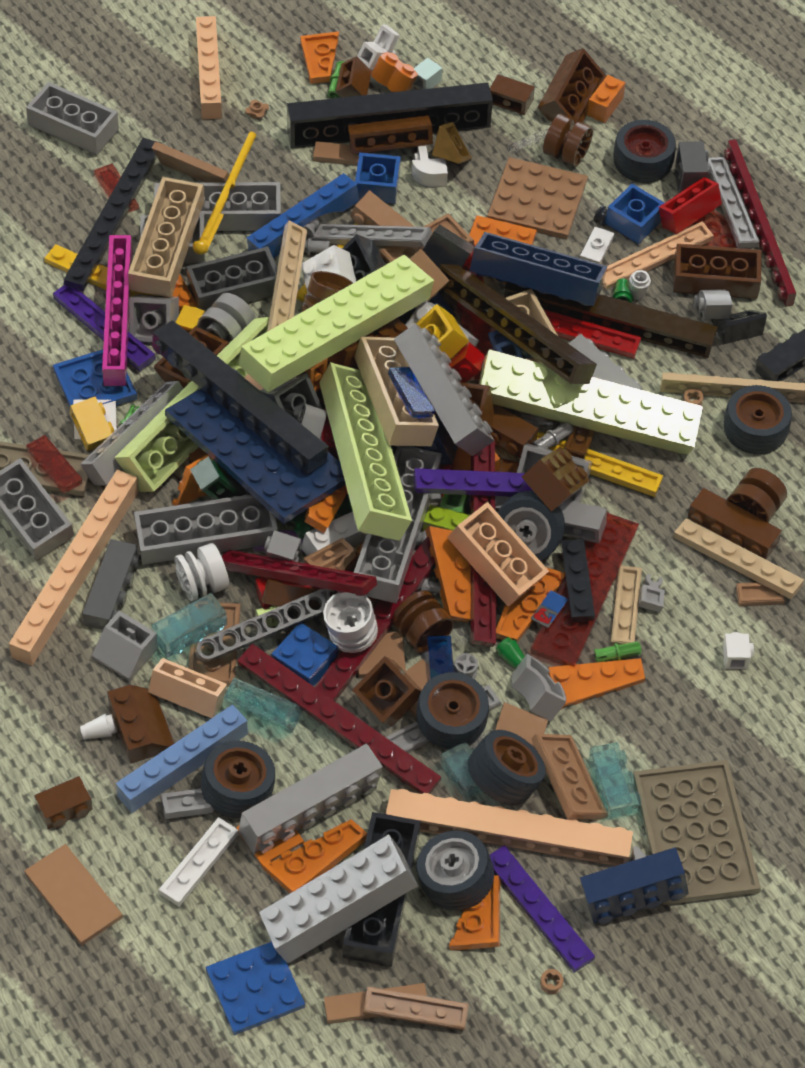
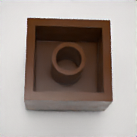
M384 656L352 691L382 723L392 727L418 701L422 689L394 660Z

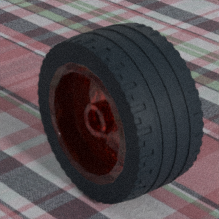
M642 119L627 123L619 130L615 139L614 165L620 174L632 181L640 183L659 181L671 171L676 153V140L670 129L653 120Z

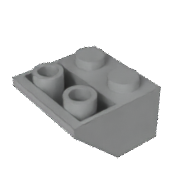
M118 611L104 627L92 658L130 681L158 649L157 633L123 612Z

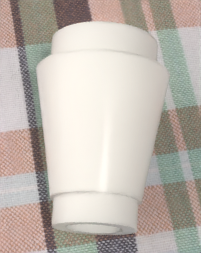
M637 270L630 276V289L635 300H641L644 297L651 283L648 273L643 270Z
M105 713L80 726L84 740L112 737V734L117 733L116 723L112 714L106 715Z

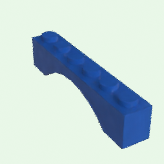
M341 174L246 237L248 251L269 247L272 257L275 258L280 254L284 227L289 220L304 227L310 221L324 214L344 212L359 202L357 184L346 174Z

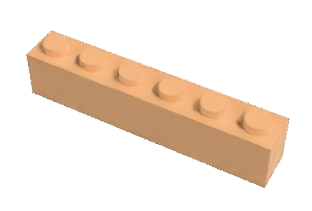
M216 16L196 17L202 119H222Z

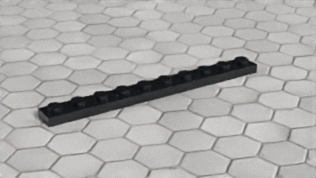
M142 138L63 279L65 286L82 291L85 290L109 246V235H115L157 159L152 149L153 144L157 141Z

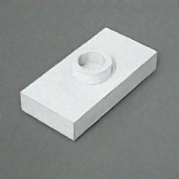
M594 227L580 255V259L601 264L614 238V233Z

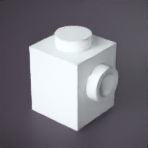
M739 632L725 634L723 641L725 669H748L751 657L754 655V645L749 642V634H741Z

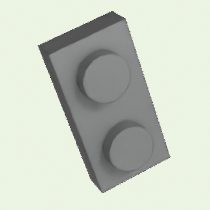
M201 789L161 794V804L165 819L213 813L214 809L205 802Z

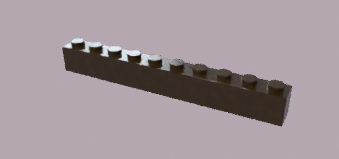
M440 264L439 269L450 280L441 290L570 384H590L597 366L594 361L460 265Z
M507 282L503 297L506 298L532 288H521L514 283ZM532 289L544 310L641 337V340L706 358H709L718 328L708 323L695 321L599 294L594 306H584L574 300H563L556 295L542 294Z

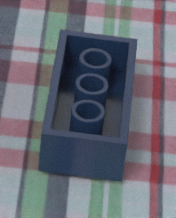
M676 847L580 877L585 900L594 924H605L612 921L613 918L622 915L630 916L644 908H656L663 902L670 900L678 901L689 894L685 871Z

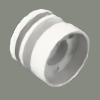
M213 543L197 549L198 559L190 551L185 553V558L181 554L174 557L179 583L191 602L198 599V593L202 598L207 596L206 585H208L213 593L229 588L226 567L217 547Z
M338 592L327 601L323 614L331 642L337 645L339 650L349 653L360 652L370 647L376 640L378 627L372 603L366 595L356 596L351 593Z

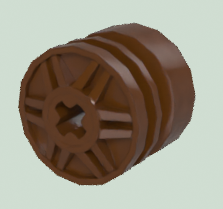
M328 271L312 273L308 284L309 292L305 295L302 312L348 287L353 282L344 276Z
M424 590L404 600L392 616V623L403 636H406V640L417 653L428 652L444 642L454 628L453 619L443 608H440V604L432 594Z

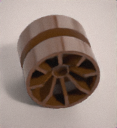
M558 114L547 131L543 144V153L556 159L562 155L563 162L577 167L581 162V158H584L590 147L593 127L582 122H577L574 125L573 118Z
M752 468L747 471L727 500L769 523L776 511L786 500L787 489L784 483L770 471L762 468Z

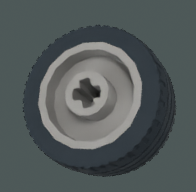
M522 491L511 496L498 511L500 517L540 561L550 556L563 538L565 518L560 506L551 512L534 491Z
M454 830L438 834L423 846L417 858V874L422 889L429 900L442 909L450 911L469 909L485 899L492 888L494 867L489 852L483 842L469 832Z

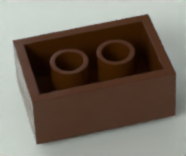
M561 447L540 459L521 476L551 512L569 500L590 481L587 478L586 471L582 467L577 466L572 461L571 454Z

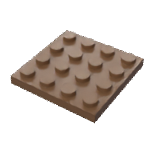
M509 157L487 218L568 239L588 176Z

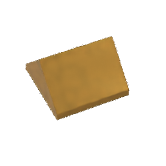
M454 123L440 126L432 155L455 163H462L472 159Z

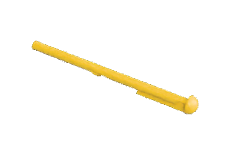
M249 132L199 241L193 243V250L198 255H203L209 250L210 244L224 216L221 212L228 199L230 188L234 189L236 179L256 138V133Z

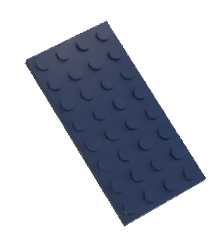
M201 389L165 409V416L283 524L346 485L340 462L329 452L327 461L307 475Z

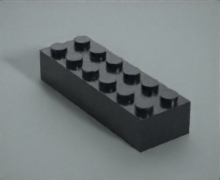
M372 812L364 849L390 835L401 849L412 872L420 836L421 821ZM407 893L346 929L343 941V958L392 967Z

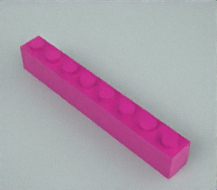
M109 235L102 365L104 386H126L130 298L128 272L132 263L131 235Z

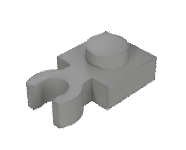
M647 574L640 589L639 607L661 612L664 606L665 590L659 588L662 585L663 579L659 577L657 582H653L650 579L651 575Z

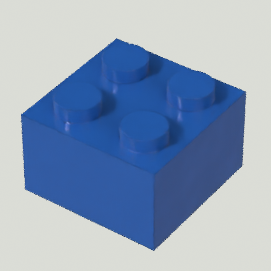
M359 153L355 179L359 200L370 190L383 202L396 204L400 176V156Z
M632 183L607 207L605 224L639 244L661 223L659 206L664 204V202Z
M300 622L272 652L271 657L314 687L337 658L338 646Z

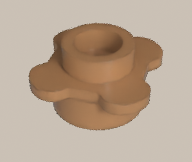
M252 100L250 102L251 105L245 109V112L252 118L260 119L265 116V111L269 109V105L263 104L258 100Z

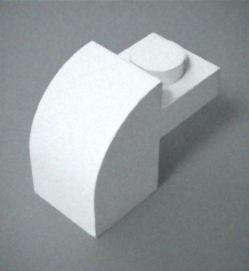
M382 25L374 42H364L357 57L370 70H373L382 54L385 52L396 54L393 49L400 35L388 25Z
M426 145L418 146L417 153H414V160H412V176L419 184L427 187L447 186L448 172L446 161L443 158L429 159Z

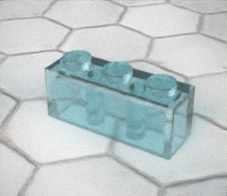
M210 593L151 625V629L157 633L158 646L168 658L173 654L181 653L193 643H199L213 632L221 631L227 625V615L214 595Z
M233 678L223 698L229 705L233 704L242 711L290 732L294 731L303 712L297 704L237 678Z
M618 742L591 747L588 760L602 802L608 813V820L637 815L638 806L641 805V798L639 792L634 791V778L632 772L627 770L625 751L620 750Z

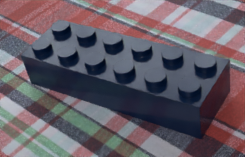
M484 232L474 248L470 271L475 272L479 276L496 278L500 282H511L521 288H532L542 294H553L563 300H574L584 306H594L602 290L608 266Z

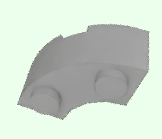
M700 290L698 295H694V308H698L699 316H703L704 319H730L732 309L730 293L726 290Z
M526 654L512 673L511 687L526 698L532 712L552 721L566 703L565 692L560 682L555 683L548 675L550 670L534 657Z

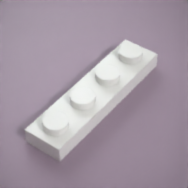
M218 817L161 886L159 894L180 907L239 835L238 829Z

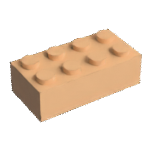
M488 502L461 522L447 537L508 607L549 572Z

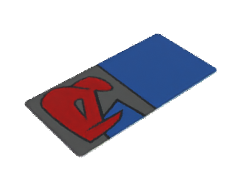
M551 590L531 619L548 628L568 599Z

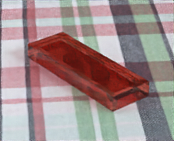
M113 163L94 170V175L108 198L121 177ZM134 199L127 213L139 209L136 199Z
M46 435L26 445L27 451L63 494L83 483L80 475Z

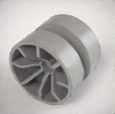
M223 293L212 304L211 308L198 319V328L230 343L256 317L253 310L243 299L231 293Z

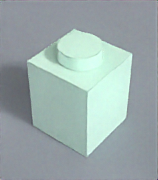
M429 58L414 68L418 76L413 85L418 89H430L442 81V67Z

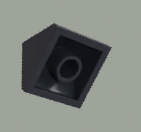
M439 224L427 241L423 251L438 268L440 264L460 265L463 267L475 246Z
M747 310L730 314V319H711L714 326L718 327L717 333L724 345L763 335L767 314L766 312Z

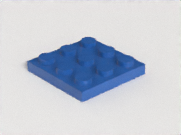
M103 349L53 365V371L69 406L73 405V400H87L92 397H96L97 400H110L102 404L116 401L117 406L136 400L137 392L128 373H126V386H104L102 372Z
M272 941L206 966L208 977L234 1035L305 1008V1002L287 962L275 950Z

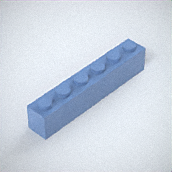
M232 704L116 783L117 797L131 813L135 812L204 765L207 756L215 747L225 742L238 741L248 735L247 719Z

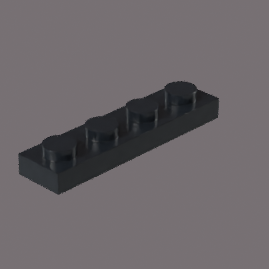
M584 539L561 540V553L571 622L594 621L595 612Z

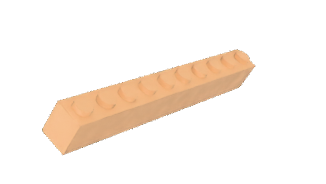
M118 469L116 470L9 643L11 658L33 666L137 496L139 489L136 476Z
M391 789L386 815L421 821V832L441 834L454 830L466 831L477 836L483 843L505 845L506 847L614 866L628 862L633 831L622 827L612 828L602 826L599 823L589 824L578 822L575 819H560L549 814L537 815L525 810L515 811L502 806H486L479 802H463L452 797H435L429 793L418 794L405 789Z

